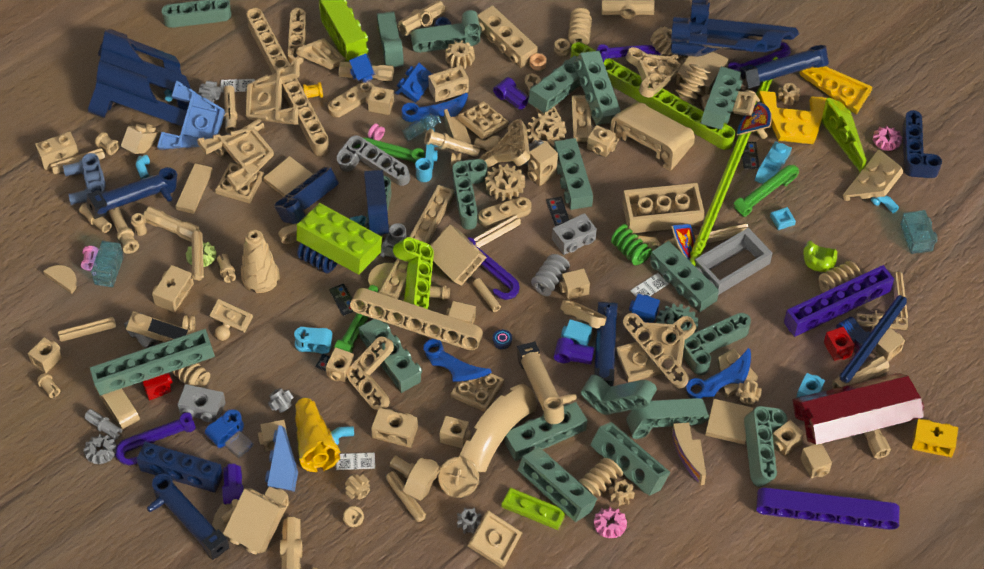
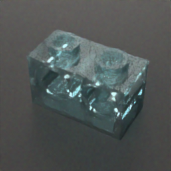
M101 242L91 270L95 285L114 287L124 257L120 243Z

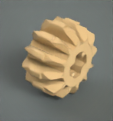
M665 26L657 29L650 40L652 46L656 48L660 55L672 56V30Z
M454 41L453 44H449L445 51L446 62L450 64L451 68L462 65L463 69H466L467 66L471 67L475 59L473 46H470L469 42L464 44L463 41L460 43Z

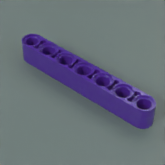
M761 488L757 491L756 511L763 515L893 530L899 527L900 506L891 502Z

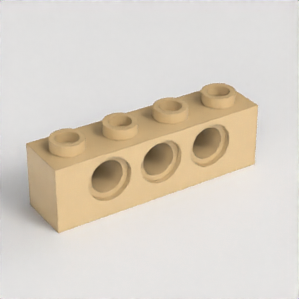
M494 6L478 14L480 32L485 34L488 40L494 43L502 53H505L512 63L517 64L520 68L530 63V57L537 53V46Z

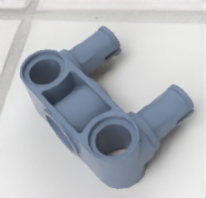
M88 153L79 162L63 165L65 177L80 173L84 174L87 187L84 191L68 194L71 205L87 202L88 193L97 190L100 193L106 192L103 171L96 154Z

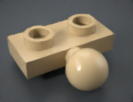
M218 299L210 317L223 324L215 329V337L220 341L227 340L230 336V327L245 333L253 315Z

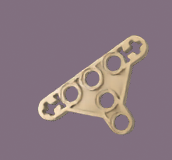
M634 47L629 48L626 55V60L637 67L641 76L640 94L648 98L653 97L677 76V72L688 58L685 55L675 54L672 56L646 54Z
M521 119L513 121L508 126V132L496 146L479 158L487 163V168L498 162L514 161L516 166H520L530 159L527 128Z
M627 314L623 319L626 330L674 387H685L688 384L689 378L681 364L685 340L696 330L693 319L683 316L673 324L644 323L637 314ZM630 320L635 321L636 325L638 326L637 330L633 327V325H630ZM690 322L692 326L689 330H682V324ZM643 332L649 333V338L645 341L639 340V336ZM669 334L676 335L675 341L671 343L666 341V337ZM659 346L661 348L660 352L656 355L651 354L652 347ZM665 360L672 361V366L668 369L662 367ZM674 371H676V373L680 377L682 376V381L676 380V377L673 374Z

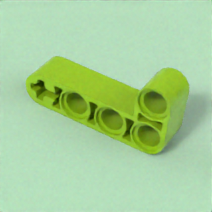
M407 237L396 243L393 247L394 255L398 259L408 262L404 302L428 309L434 251L429 244Z

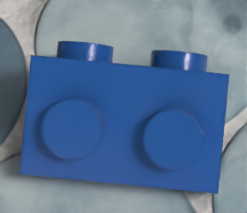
M420 63L414 67L411 65L405 72L407 76L397 83L398 89L395 92L397 95L403 92L415 103L429 86L428 76L432 75Z

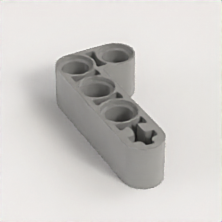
M352 136L337 155L339 166L345 172L352 171L361 161L374 170H383V176H387L397 185L404 186L410 181V174L406 165L360 136ZM357 144H360V145H361V146H360L359 148H357V149H354V148H353V147H354L355 145H357ZM370 154H376L375 157L368 158ZM344 159H350L349 162L342 163ZM390 163L389 167H382L384 164Z

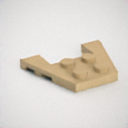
M297 60L290 62L291 65L288 67H281L277 69L276 73L270 76L265 75L247 85L246 117L248 119L256 120L259 118L261 121L298 124V109L296 107L281 110L282 81L299 78L300 63Z
M254 127L233 131L229 135L221 136L218 134L213 135V138L204 140V137L197 139L198 145L206 155L224 147L241 169L227 175V181L236 191L274 156V151Z

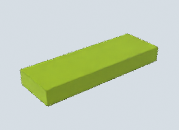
M509 488L501 504V507L556 530L559 529L566 515L559 507L513 488Z

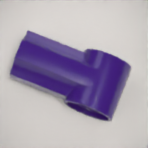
M506 77L493 87V92L498 99H506L517 109L521 110L527 106L529 96L519 90L511 78Z
M559 338L554 352V360L564 364L574 361L591 365L595 347L574 344L569 338Z
M228 464L223 468L224 486H222L224 504H232L234 499L239 500L244 491L241 466L236 464Z

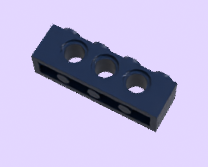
M147 442L144 443L137 457L139 469L142 472L156 476L168 474L173 481L216 493L223 478L221 464Z

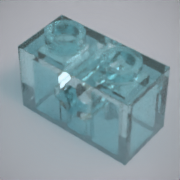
M926 211L903 213L900 225L910 253L916 254L933 251L935 243H937V234L932 230V221L927 216Z

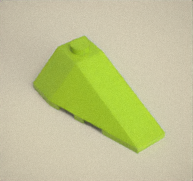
M829 97L826 99L821 122L861 172L865 167L866 157L852 114L843 103Z

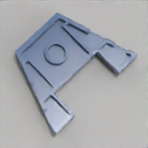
M176 81L172 98L190 103L180 136L161 132L157 146L160 150L200 147L197 139L203 137L204 140L213 138V135L219 134L225 114L223 108Z

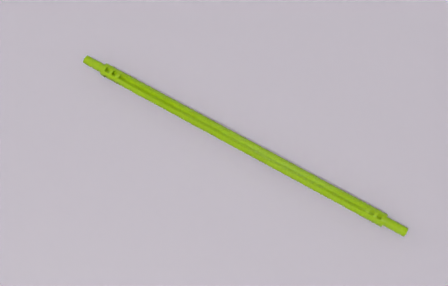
M773 79L760 83L756 93L757 97L759 91L768 92ZM751 132L741 134L737 139L699 235L691 250L689 261L694 266H696L695 259L700 257L704 251Z

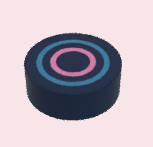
M501 329L493 334V345L496 348L507 349L511 346L512 335L509 331Z

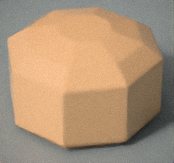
M535 53L530 57V67L533 70L541 71L546 68L547 58L543 54Z

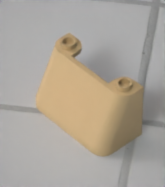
M636 102L617 113L611 120L610 131L616 134V142L621 137L625 141L630 137L657 152L656 158L660 159L661 157L664 160L663 168L672 171L694 144L695 135L692 129L653 110L644 103Z

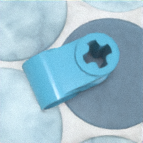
M299 327L295 330L296 350L320 354L330 352L332 342L331 330Z

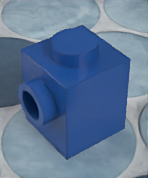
M366 53L349 60L352 66L350 72L353 78H357L359 82L363 81V83L371 81L373 79L372 76L376 75Z
M637 294L636 300L631 301L629 311L637 314L644 323H654L659 311L660 300L648 295Z

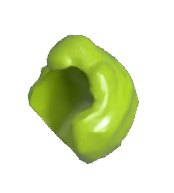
M812 241L807 242L803 250L804 261L807 267L817 272H827L836 265L838 253L836 249L820 247Z

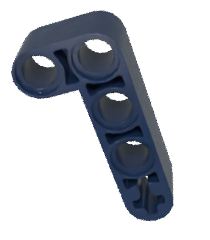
M910 110L906 113L903 123L904 172L910 177L935 178L939 174L942 159L936 154L923 153L922 115L918 111Z
M326 166L278 200L274 207L283 222L297 224L306 216L304 210L335 188L339 181L331 167Z
M383 170L364 171L369 230L378 235L389 234Z

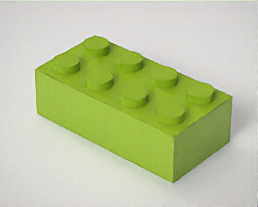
M319 0L321 21L337 50L345 58V62H350L349 60L369 53L366 45L368 41L365 31L362 32L358 19L355 20L351 7L348 8L347 1Z
M321 203L297 224V241L358 275L381 253L382 236Z

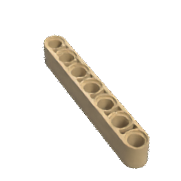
M365 288L356 290L350 303L351 309L356 313L467 350L477 349L483 335L482 329L474 324Z

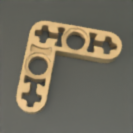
M386 337L377 338L347 371L348 380L375 410L379 408L387 409L390 403L389 397L371 377L373 371L393 351V342ZM382 343H385L386 348L384 350L382 349ZM370 355H373L374 362L368 366L366 360ZM355 371H359L358 375L362 380L355 377ZM367 383H371L372 389L369 393H365L364 387ZM373 396L381 398V405H378V400Z

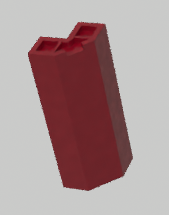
M901 373L792 399L795 418L804 421L807 441L815 445L924 417V404L909 376Z

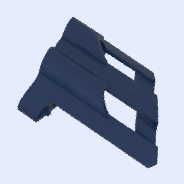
M692 0L690 18L673 17L671 52L675 55L694 57L703 56L718 49L769 52L780 48L783 39L793 40L799 35V31L796 27L709 19L710 2L708 0ZM749 36L762 37L761 40L747 38Z
M113 29L105 30L103 42L98 52L100 60L96 87L88 107V112L105 118L108 110L112 108V103L115 102L183 127L190 102L176 99L178 107L158 101L149 85L151 83L173 91L175 83L178 81L191 89L187 77L181 73L180 63L176 56L129 39L124 33ZM136 50L162 59L164 68L143 61L136 53Z

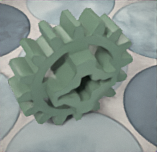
M672 304V308L665 306V310H660L659 316L656 319V323L665 324L664 321L668 319L666 324H673L681 317L688 316L693 319L696 325L695 332L698 330V318L695 317V311L689 312L690 307L684 309L683 304H680L679 307ZM683 323L681 329L689 330L692 323ZM669 334L666 337V340L671 338V341L674 342L676 339V335Z

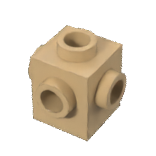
M596 125L588 137L587 149L607 157L616 148V134Z

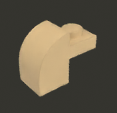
M420 458L412 469L403 492L421 501L428 495L433 481L439 475L441 466L434 460Z

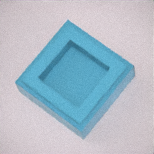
M788 207L771 212L770 214L778 230L793 226L796 223Z

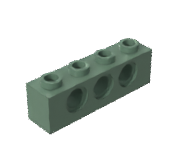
M600 51L580 53L574 60V68L580 78V85L583 87L586 101L591 110V116L594 118L596 125L611 123L612 118L621 110Z
M574 55L569 60H566L559 68H555L549 76L544 77L540 83L532 86L529 90L528 103L545 113L580 86V78L574 68V60L577 57Z
M720 67L704 109L701 124L721 130L724 123L728 124L735 104L733 101H736L743 80H740L741 72Z
M576 138L555 141L554 150L558 153L557 174L561 175L560 185L562 189H565V203H569L570 210L592 207L593 193Z
M667 241L651 252L650 264L653 269L658 270L663 275L665 281L671 283L677 293L683 295L688 300L691 307L702 312L717 301L719 290L670 241Z
M373 319L359 327L360 339L367 348L379 337H386L393 342L394 348L391 353L394 354H390L380 365L401 393L421 382V367L418 363L412 361L411 354L407 349H403L399 338L396 335L393 336L386 322ZM382 343L383 350L386 348L385 343Z
M574 402L564 405L563 421L566 423L550 424L545 421L543 415L535 420L530 419L519 427H513L504 437V443L514 461L522 459L524 455L538 447L543 450L586 431L587 419L578 404Z
M612 422L600 426L590 444L598 454L614 461L622 469L626 478L634 482L642 492L649 496L662 489L670 474L669 470Z
M540 447L523 456L518 471L574 522L579 521L592 512L597 498Z

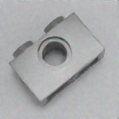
M185 384L178 402L179 412L181 415L187 412L191 413L192 417L202 419L205 422H215L220 418L226 403L224 392Z

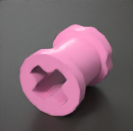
M95 246L84 247L82 251L84 259L81 262V267L86 271L98 269L97 257L100 254V250Z

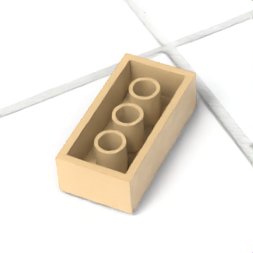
M698 183L624 190L622 204L628 229H631L633 233L672 229L671 226L691 224V227L703 225L705 212Z

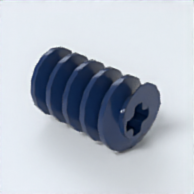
M300 243L297 251V256L300 260L310 263L311 266L322 270L325 274L332 272L338 265L335 261Z

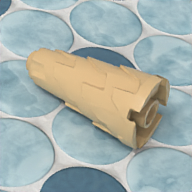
M251 230L245 236V244L243 245L241 279L243 285L249 291L253 289L255 293H264L272 290L277 285V281L280 279L279 269L274 262L263 234L258 230Z

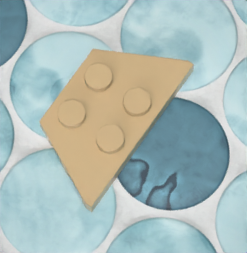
M878 150L843 194L844 200L850 201V197L861 196V199L885 197L903 174L902 167L884 152Z

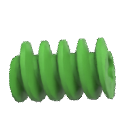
M623 224L614 232L611 243L628 260H631L633 265H640L650 257L652 249H647L648 245L646 243L642 244L643 240L641 238L637 239L638 235L633 234V231L628 229L626 224Z

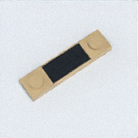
M134 311L126 328L128 331L162 342L195 332Z

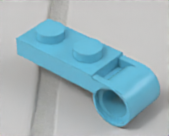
M426 145V158H420L415 163L416 178L420 182H428L432 179L434 161H437L438 150H434V147H438L436 145Z
M775 141L759 167L755 181L764 184L778 173L789 157L792 147Z

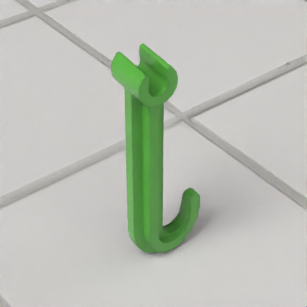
M364 138L390 156L411 161L414 165L418 159L426 158L424 150L421 148L411 150L374 139ZM357 144V145H355L353 148H354V149H357V148H359L361 145H360V144Z
M796 165L784 167L746 198H738L733 203L735 205L734 208L743 217H746L750 214L754 205L781 184L787 186L798 176L799 168Z
M371 285L368 290L379 293V289L375 285ZM357 313L343 339L338 340L335 347L353 353V344L359 335V327L364 325L369 317Z

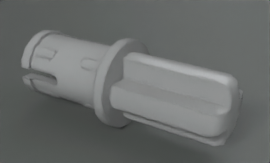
M89 409L85 413L87 421L95 425L98 431L105 432L114 440L120 436L118 432L122 433V429L110 422L108 417L101 416L93 409Z

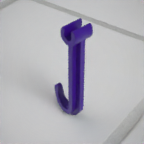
M781 42L780 48L782 50L743 64L733 62L728 65V68L740 72V67L750 64L755 66L772 61L775 57L779 59L790 56L791 49L788 44Z
M600 44L596 51H600L603 62L608 58L626 57L629 48L632 47L638 48L646 54L660 55L652 45L609 48L604 44Z
M468 237V239L476 246L475 240L473 238ZM478 248L487 257L481 263V266L510 289L509 293H503L495 288L493 289V294L504 300L516 297L520 289L516 278Z
M184 413L178 420L122 440L116 448L117 459L124 465L137 464V457L127 459L124 457L125 453L143 446L145 442L152 443L182 431H194L196 427L191 413Z

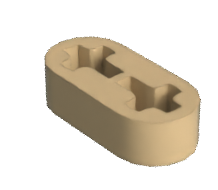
M297 224L286 226L279 231L278 235L283 244L297 242Z

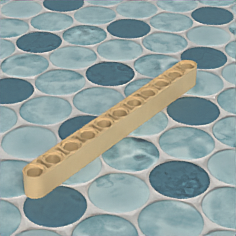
M258 8L248 10V27L272 74L276 73L277 69L281 67H288L290 64L262 11ZM298 79L282 81V93L289 107H296L298 109V124L313 153L317 156L327 155L329 152L328 136Z

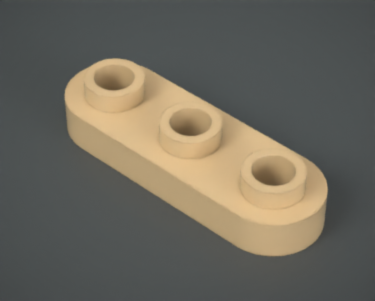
M361 82L331 100L328 104L329 114L333 117H341L366 102L367 93L371 92L374 85L370 82Z
M519 197L485 208L479 212L478 222L481 226L490 228L514 215H517L519 218L527 216L531 212V201L525 197Z
M562 301L560 309L564 311V314L575 316L578 321L588 322L589 326L593 328H600V326L605 325L606 316L577 302Z

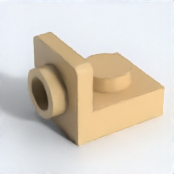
M739 91L733 112L735 114L752 116L755 103L760 102V99L753 91Z

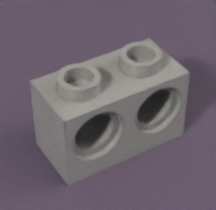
M584 213L552 229V240L562 254L565 255L569 252H575L578 248L589 245L596 240L597 229Z

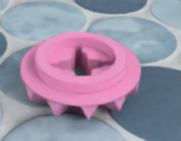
M888 126L885 128L879 127L878 130L874 131L873 142L882 150L892 151L901 145L902 137L900 136V131H895V128L890 129ZM885 135H888V136H889V138H890L889 142H888V139L885 137Z
M611 507L601 509L595 515V530L605 538L621 536L627 527L625 514H622L619 509L615 510ZM614 517L615 524L611 523L607 527V520Z

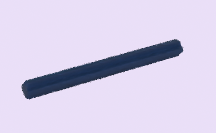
M902 295L896 297L840 374L841 382L847 384L851 381L907 304L906 297Z

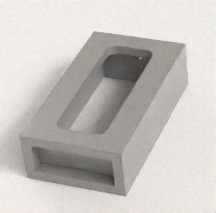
M747 228L696 258L695 267L719 290V295L769 265L772 252ZM745 249L749 250L756 258L722 280H719L710 271Z

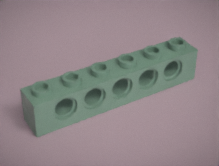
M203 329L90 367L94 384L101 396L215 357L207 331Z

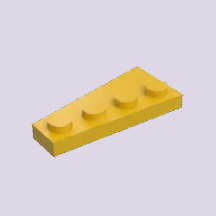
M826 66L800 71L799 74L834 100L843 103L847 109L856 115L872 91V86Z

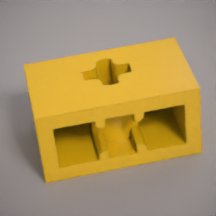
M918 419L914 429L912 449L952 458L956 448L958 427L946 423L932 422L928 419Z

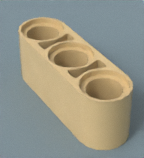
M122 388L100 396L121 429L140 420L137 411Z

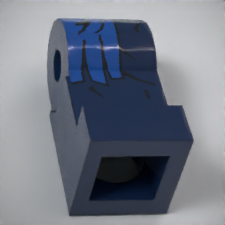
M848 317L838 323L836 329L844 326L854 343L853 351L856 353L870 332H865L853 317Z

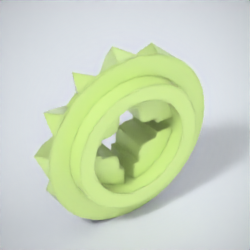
M203 242L204 267L209 266L216 259L215 247L210 242ZM192 246L188 247L186 252V259L190 265H192Z

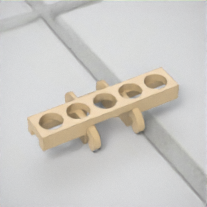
M875 310L872 315L857 313L856 318L860 326H870L872 332L884 314L877 313V310ZM896 317L894 320L896 323L891 324L889 327L891 329L907 330L908 318Z

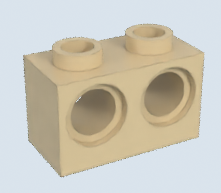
M462 65L428 76L429 91L435 102L469 92V78Z

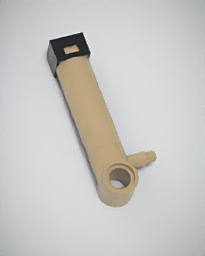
M536 341L517 346L518 362L529 378L544 411L545 421L550 424L562 422L564 419V404L576 400V395L558 396L540 358V350Z

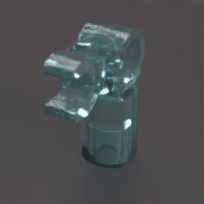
M430 113L422 117L420 122L416 121L402 130V133L407 140H411L424 132V129L433 128L442 121L439 115L433 116Z

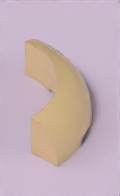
M519 384L510 388V393L506 396L501 395L496 399L475 425L476 432L471 441L467 440L459 457L471 460L479 472H486L495 451L507 433L523 417L536 412V396L532 389L525 384Z

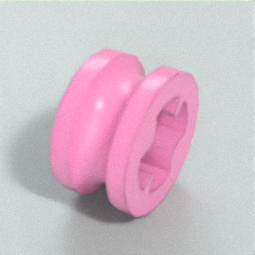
M375 123L368 132V138L380 141L384 135L385 128L379 127Z

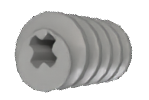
M550 254L532 278L531 283L534 289L543 296H550L551 291L555 289V286L559 284V280L562 279V274L566 273V270L570 268L569 261L561 255Z

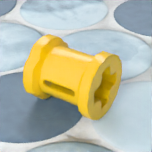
M321 82L314 85L303 84V90L307 98L323 97Z

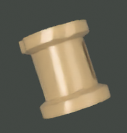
M105 132L100 133L95 140L96 146L106 150V153L109 155L115 154L120 146L119 141L112 140Z

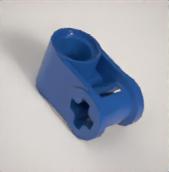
M229 410L206 428L205 435L218 448L226 446L230 440L243 431L244 424L241 420L240 412Z

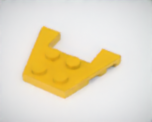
M759 91L758 98L771 111V126L778 141L814 144L827 98L811 96L809 100L810 111L777 108L775 92Z

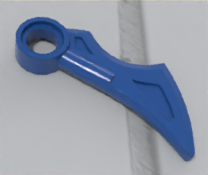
M464 93L451 101L424 107H418L415 103H406L402 107V118L407 122H425L432 117H444V109H448L450 117H455L463 109L468 94ZM413 110L415 114L408 115L406 111Z
M431 339L424 344L425 355L432 366H442L448 369L452 374L453 382L473 380L492 373L489 368L467 364L444 351L440 340ZM432 347L439 348L436 352H429Z
M748 348L732 365L704 381L699 378H693L688 381L686 385L688 396L691 399L714 397L718 390L727 384H744L750 369L751 350ZM694 385H699L702 387V390L699 393H693L691 388Z

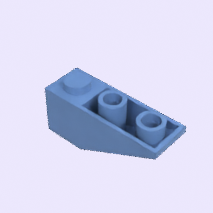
M279 425L278 430H275L273 435L275 448L270 452L269 462L272 463L271 469L266 473L265 482L268 483V487L295 492L298 468L286 429Z

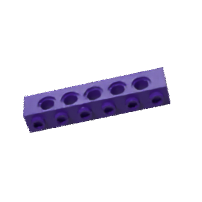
M884 265L877 267L788 309L784 324L791 334L796 337L889 293L894 278Z

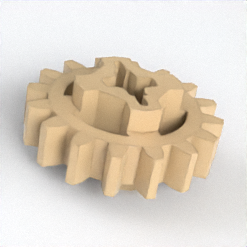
M545 112V116L538 113V118L532 117L533 123H528V128L530 129H527V135H529L528 140L532 141V143L534 140H542L554 149L555 141L565 140L564 134L567 133L566 128H564L565 122H561L560 116L555 118V113H552L551 116H548V112Z
M500 164L498 169L492 167V172L488 171L487 177H485L486 190H489L490 196L495 194V199L502 197V201L505 198L512 200V196L518 198L519 193H523V188H525V175H521L520 169L516 171V166L509 168L508 164L505 167H502Z

